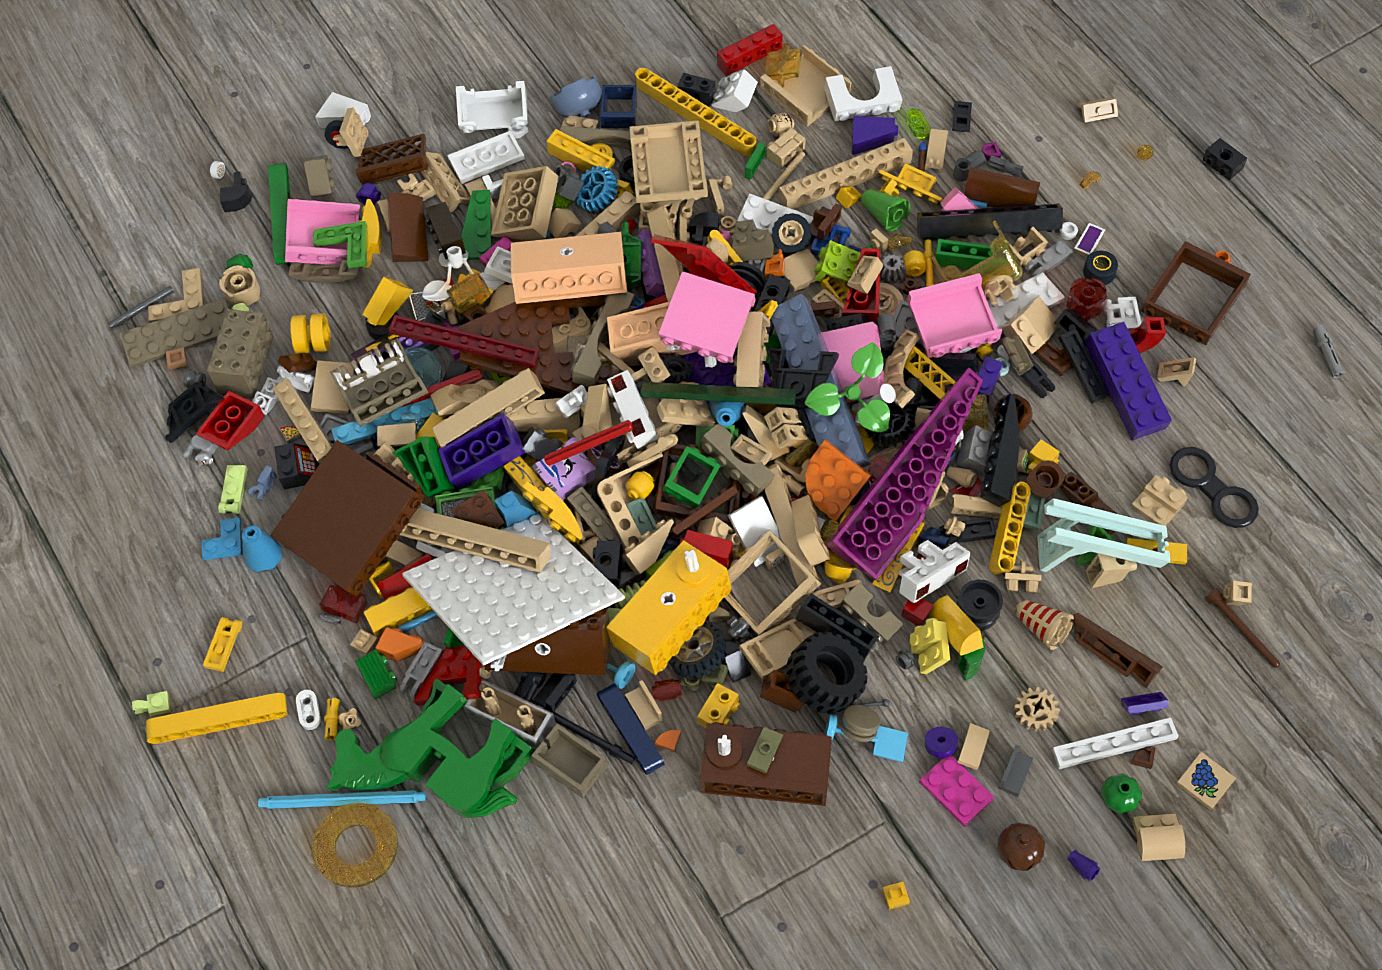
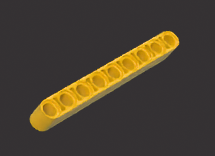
M639 68L635 72L636 87L640 91L688 121L699 120V127L740 154L751 157L756 149V137L652 71L646 68Z

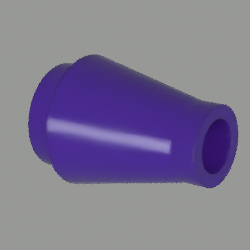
M1076 850L1067 858L1082 878L1092 881L1101 869L1097 866V862Z

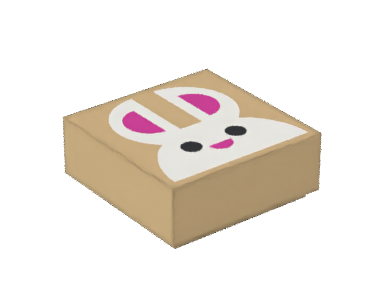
M777 548L766 555V566L770 570L786 559L785 553L780 548Z

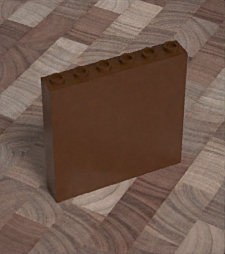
M336 440L270 536L344 590L357 597L364 589L371 575L375 573L382 559L386 557L393 543L397 541L413 514L421 506L424 497Z

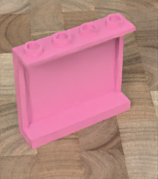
M288 199L285 262L327 265L341 264L342 260H347L348 242L315 247L313 244L314 229L359 222L360 205Z
M682 272L659 331L660 340L666 345H678L685 351H697L699 355L704 357H715L716 360L722 363H727V361L733 363L734 351L749 311L756 301L755 294Z
M980 273L909 291L907 302L928 358H938L949 352L957 353L969 347L976 348L984 343L992 344L1000 339L1002 329L997 328L981 287L982 277Z
M873 322L821 333L828 352H837L839 354L834 368L843 390L848 384H854L862 375L856 373L852 368L851 359L853 354L871 342L875 343L881 351L879 329ZM883 369L876 378H870L865 375L864 379L858 384L861 390L860 399H868L880 393V388L884 384ZM846 398L847 403L857 401Z

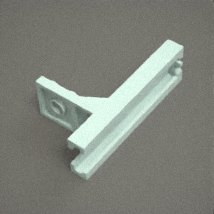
M1055 498L1044 505L1045 514L1060 517L1061 519L1037 535L1040 571L1047 572L1067 558L1087 552L1104 554L1158 568L1170 562L1169 551L1165 550V547L1169 545L1167 541H1164L1168 537L1166 526ZM1080 522L1157 541L1158 552L1073 532L1071 527Z

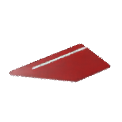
M977 478L972 488H965L959 484L949 490V493L974 497L982 491V482Z

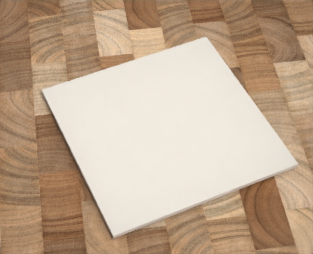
M540 514L533 515L527 520L517 522L511 527L502 529V531L550 543L551 559L540 573L457 550L402 573L408 583L483 666L570 625V623L581 620L625 599V596L558 531L551 528Z

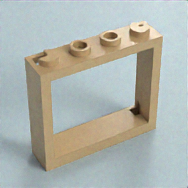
M771 530L763 536L760 535L759 541L755 545L749 546L740 559L732 562L728 570L730 583L732 584L773 543L803 572L807 579L760 624L755 621L731 593L725 597L758 635L777 627L821 584Z

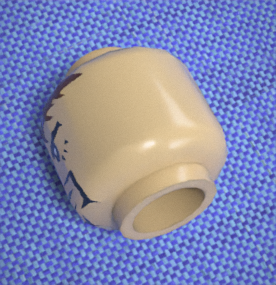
M787 113L774 114L768 120V130L776 137L783 131L787 132L790 128H794V120Z

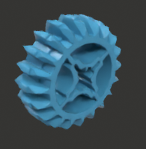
M598 166L597 168L592 167L591 170L587 169L586 174H582L581 180L584 184L575 200L584 211L593 214L595 211L600 213L601 209L605 210L607 205H611L610 202L615 200L614 195L618 194L617 189L619 186L616 176L605 167Z

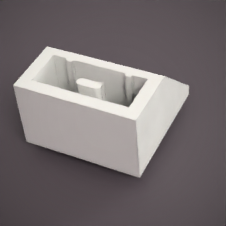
M745 69L734 72L732 75L720 80L711 105L715 108L732 112H739L748 108L758 82Z

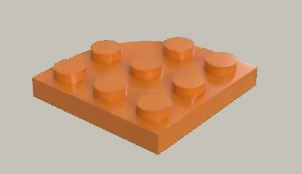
M826 439L810 459L805 480L808 494L813 503L836 522L872 475Z

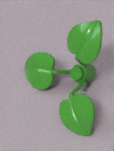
M871 342L858 349L852 356L851 365L856 373L862 374L854 384L845 386L841 394H838V389L834 384H820L809 393L805 400V405L818 414L829 416L839 409L840 401L838 398L845 396L847 399L857 400L864 406L857 413L858 420L863 427L875 432L887 431L890 420L888 405L879 399H873L868 404L860 399L861 390L858 384L864 379L865 375L870 378H876L883 369L882 353L879 347Z

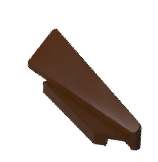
M1080 613L1073 615L1074 619L1071 620L1074 621L1076 629V641L1124 676L1128 677L1132 674L1144 687H1148L1163 668L1154 660Z

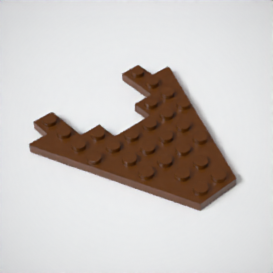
M598 295L519 304L513 302L458 327L460 331L539 349L540 353L535 369L460 351V361L463 364L510 378L529 368L537 376L543 388L569 394L581 384L573 382V374H571V368L574 363L573 352L554 353L552 325L570 324L569 308L605 306V296ZM601 366V375L596 385H609L607 379L611 378L612 366ZM584 386L585 390H586L587 393H588V388H589V387Z

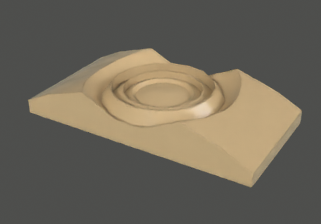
M481 379L475 384L462 386L450 384L437 390L430 397L438 416L454 414L456 411L470 405L472 401L483 397L487 392L496 389L502 383Z
M793 618L741 644L739 649L761 679H764L773 670L778 672L785 670L792 651L807 637L817 632Z

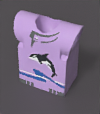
M572 437L566 442L564 447L579 440L576 437ZM585 451L550 466L545 463L544 458L532 465L534 473L542 483L555 492L563 501L580 487H584L586 483L594 482L596 466L588 459Z

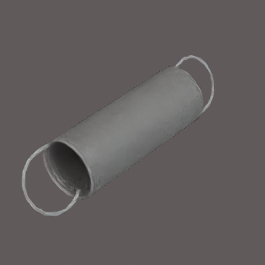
M321 613L318 620L341 625L342 617Z

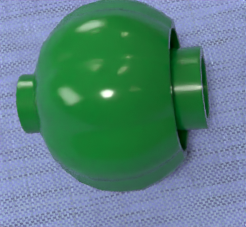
M1121 773L1106 779L1101 789V796L1107 808L1114 810L1116 813L1124 814L1132 812L1138 807V803L1142 798V791L1137 780Z

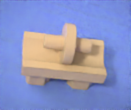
M1021 560L1020 566L1014 565L1012 571H1019V573L1003 574V580H1006V591H1018V581L1025 582V592L1029 593L1037 592L1038 583L1042 575L1025 574V572H1033V566H1026L1025 560Z

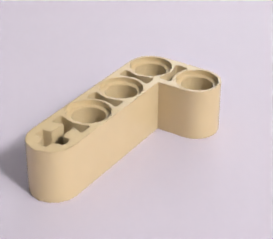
M810 495L791 502L796 538L809 564L814 566L830 559L828 549L821 538L816 507Z

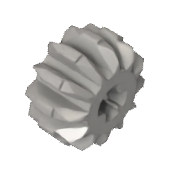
M888 252L886 256L881 255L880 261L883 264V268L880 271L881 280L886 279L887 283L890 280L894 283L897 279L902 280L903 275L906 274V266L903 265L905 260H903L902 255L897 257L896 253L890 255Z

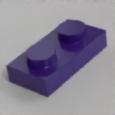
M1162 692L1121 698L1122 707L1128 714L1137 715L1144 711H1160L1162 708H1169L1168 699Z

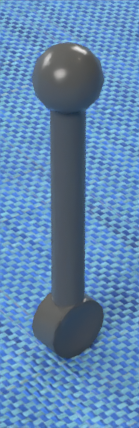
M883 699L879 702L862 704L851 703L850 705H863L866 707L883 705L884 707L889 706L890 701L888 699Z

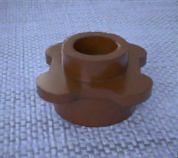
M907 276L905 281L899 285L900 290H903L906 295H908L909 291L921 287V283L913 280L910 276Z

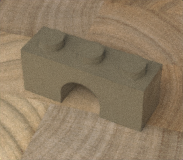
M858 583L841 601L842 608L847 614H853L858 619L857 622L877 634L879 636L877 642L885 644L901 628L903 623L889 610L881 617L872 616L868 612L867 604L874 596L862 584Z

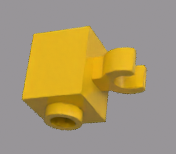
M1040 439L1029 453L1030 465L1027 474L1042 461L1049 460L1058 464L1060 461L1058 459L1060 451Z

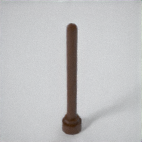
M1218 588L1210 592L1205 597L1210 605L1218 606L1273 667H1278L1280 662L1223 601V594Z

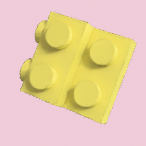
M930 618L926 620L924 626H916L914 628V632L910 634L911 652L918 654L920 673L928 674L950 661L946 622Z

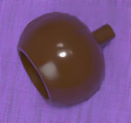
M1018 822L1011 824L1001 832L998 838L997 849L1000 857L1008 867L1014 870L1028 871L1042 861L1045 841L1036 827Z

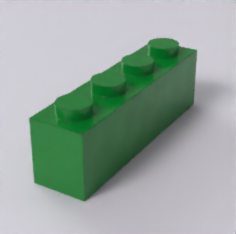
M938 239L934 266L1006 275L1011 248Z

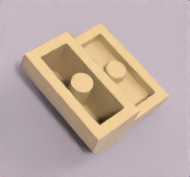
M1176 814L1133 817L1132 823L1137 836V848L1141 861L1185 857L1184 831L1182 825L1178 823Z

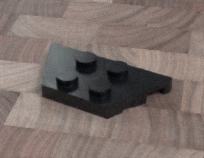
M198 382L192 384L169 404L167 426L170 427V430L165 439L172 443L223 400L224 397Z

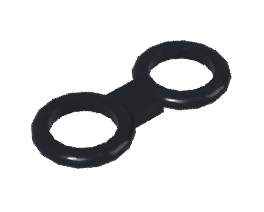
M1184 447L1176 451L1171 457L1170 470L1173 477L1184 486L1199 487L1212 501V511L1218 521L1229 527L1243 528L1252 524L1257 518L1259 507L1255 497L1244 488L1236 486L1227 487L1215 475V461L1209 453L1196 447ZM1189 455L1197 456L1206 463L1207 474L1200 479L1188 478L1179 470V460ZM1227 495L1242 497L1249 504V515L1243 519L1228 517L1221 510L1220 502L1222 498Z

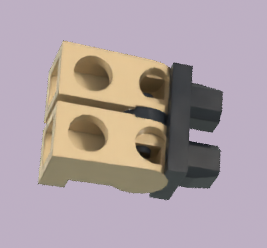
M777 407L764 416L770 432H773L771 435L777 449H783L786 446L803 448L816 440L809 425L808 417L803 409L796 410Z

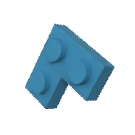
M240 518L220 520L221 537L202 540V558L204 561L243 555Z

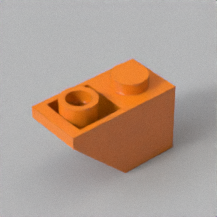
M386 627L376 646V650L379 655L384 654L385 658L399 662L418 654L424 643L417 635L411 634L409 636L400 629Z

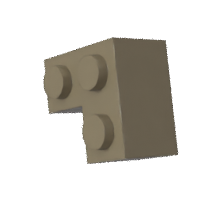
M327 155L306 158L304 167L311 197L332 193L333 188H335L334 179L330 178V172L333 169L332 160L328 159Z
M754 220L736 222L732 248L743 262L773 257L774 242L768 229L757 230Z

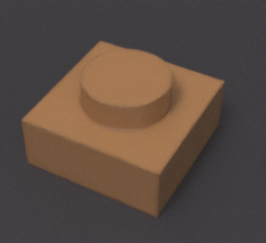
M184 347L166 351L169 370L188 366Z

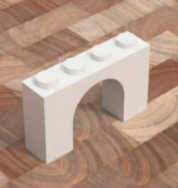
M892 67L875 69L872 80L877 96L866 101L858 100L849 94L843 75L826 77L824 90L834 121H846L854 118V116L864 117L900 110L902 97Z

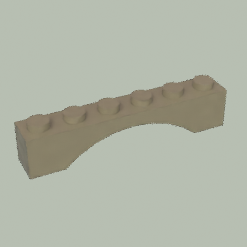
M561 126V132L588 146L603 143L608 146L632 151L630 131Z
M627 292L608 294L606 296L605 306L600 308L598 314L599 319L594 321L591 329L592 333L587 335L585 347L580 349L578 361L572 365L571 374H573V382L587 387L596 385L601 375V362L597 350L602 338L608 332L607 317L632 311L635 294Z

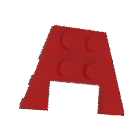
M466 646L445 648L413 702L417 706L425 705L431 696L433 682L436 679L445 685L465 682L462 692L467 700L481 698L482 691L479 689V684L482 683L479 676L481 662Z

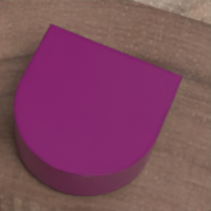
M996 142L987 143L982 147L981 152L984 153L986 160L989 161L991 156L1001 158Z

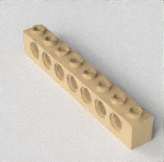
M902 138L779 187V201L782 206L793 210L838 193L840 188L855 186L880 176V170L888 173L903 167L905 163L911 164L913 150L906 139Z

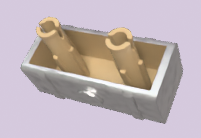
M481 679L482 683L479 684V689L482 691L481 698L468 699L464 708L468 717L490 728L496 718L534 750L543 741H546L547 735L556 723L553 713L498 687L494 683Z

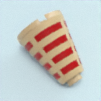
M1029 600L1019 602L1015 609L1016 617L1051 650L1058 648L1055 646L1057 643L1062 644L1073 625L1070 619H1074V617L1070 613Z

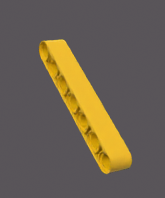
M273 693L146 720L147 742L158 744L284 718L287 716L286 696L284 693Z

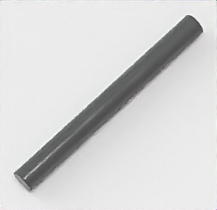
M168 286L110 321L108 325L111 329L115 328L148 308V306L173 293V288Z

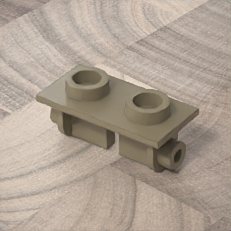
M1017 334L1012 338L1005 337L1002 339V346L1018 376L1034 366Z

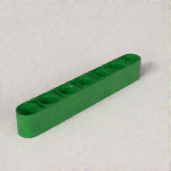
M286 163L268 165L274 259L276 265L291 263L285 262L288 199H290L288 167Z

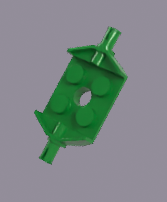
M622 222L621 236L623 253L627 257L625 273L627 292H629L630 289L643 282V278H641V244H644V242L630 235L629 223Z

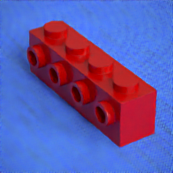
M772 24L717 51V66L725 76H728L782 49L783 34Z

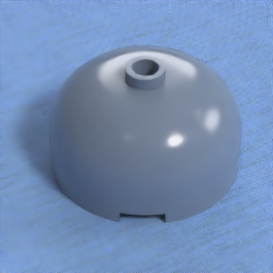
M592 76L591 80L587 81L586 78H583L561 88L558 95L553 93L549 98L554 109L564 117L579 115L580 117H585L600 102L602 91L596 76Z

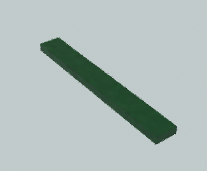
M643 382L640 391L641 397L783 405H795L796 389Z

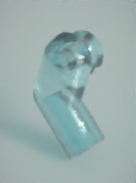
M401 413V422L415 423L418 431L426 422L418 413Z

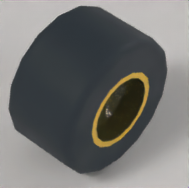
M1104 250L1094 251L1087 256L1083 269L1084 277L1093 285L1105 286L1110 284L1115 278L1118 261L1110 252Z

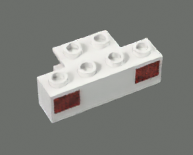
M626 370L607 379L610 385L607 390L611 398L615 397L616 402L613 404L620 415V421L630 420L633 425V430L626 433L629 442H634L638 449L658 440L654 423L649 418L648 409L639 394L630 372Z
M929 540L918 546L917 552L920 554L916 557L913 556L911 550L901 556L900 562L906 567L898 572L902 576L899 593L911 602H917L965 572L970 552L956 542L942 550Z

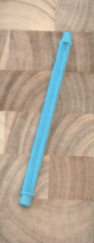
M411 790L267 796V798H259L258 806L259 808L267 807V809L417 803L418 801H426V792Z

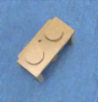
M1032 227L1027 237H1019L1013 247L1008 244L1006 248H1011L1010 260L1019 268L1022 265L1025 267L1033 257H1038L1044 253L1048 241ZM1032 244L1035 248L1022 257L1019 252Z

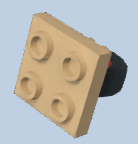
M352 107L347 108L343 121L334 120L326 126L324 136L332 146L340 149L349 148L354 157H359L368 137V130L363 125L360 115Z

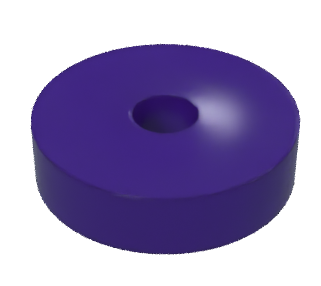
M947 727L932 728L925 735V748L932 756L938 758L949 757L957 751L958 736L952 729Z

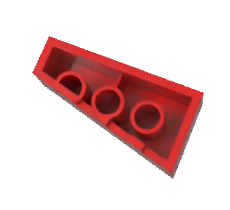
M862 248L857 266L863 256H873L880 259V249ZM880 273L867 294L850 287L845 306L842 310V317L862 313L869 316V322L876 324L879 316Z

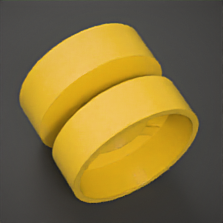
M325 313L312 314L310 324L306 315L292 316L291 338L296 354L310 353L311 343L315 352L329 351L331 332Z

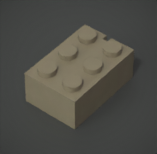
M556 724L546 737L547 744L543 741L531 755L533 762L578 796L584 798L608 767L607 758L565 728Z

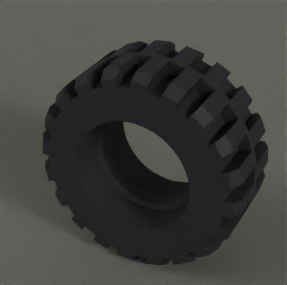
M831 632L814 633L792 651L787 661L786 674L789 675L787 680L789 685L793 687L792 692L794 695H798L800 698L798 700L802 704L806 703L809 709H817L819 713L835 714L836 712L843 711L858 699L866 688L868 677L865 675L867 667L863 664L864 658L862 655H859V650L856 646L853 647L848 639H842L841 635H832ZM817 661L824 663L832 670L836 677L837 685L829 682L822 676L818 669Z

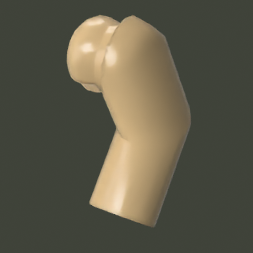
M451 300L443 302L442 309L445 312L447 311L450 325L459 323L455 303Z

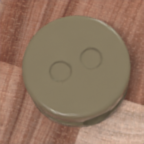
M850 705L843 712L840 729L852 740L868 742L876 737L881 720L879 715L869 707Z

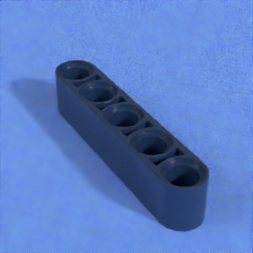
M613 683L597 692L599 701L643 772L648 775L664 766L661 755L617 685Z

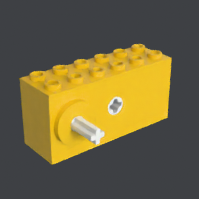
M683 540L607 625L606 629L613 647L656 676L659 671L665 669L671 657L678 654L683 643L691 639L697 627L704 624L706 617L717 609L719 602L731 592L732 587L727 568Z

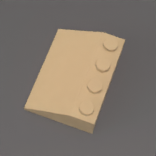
M548 166L505 173L491 235L493 237L503 238L506 236L511 239L530 241L545 239L559 176Z

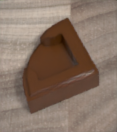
M1146 747L1138 751L1133 756L1130 764L1151 769L1156 748Z

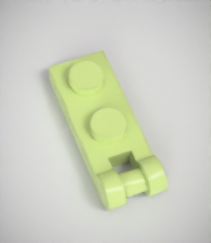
M227 465L221 502L218 506L219 513H240L248 470L246 465Z

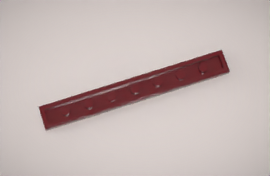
M394 315L389 327V334L534 369L540 353L539 349Z

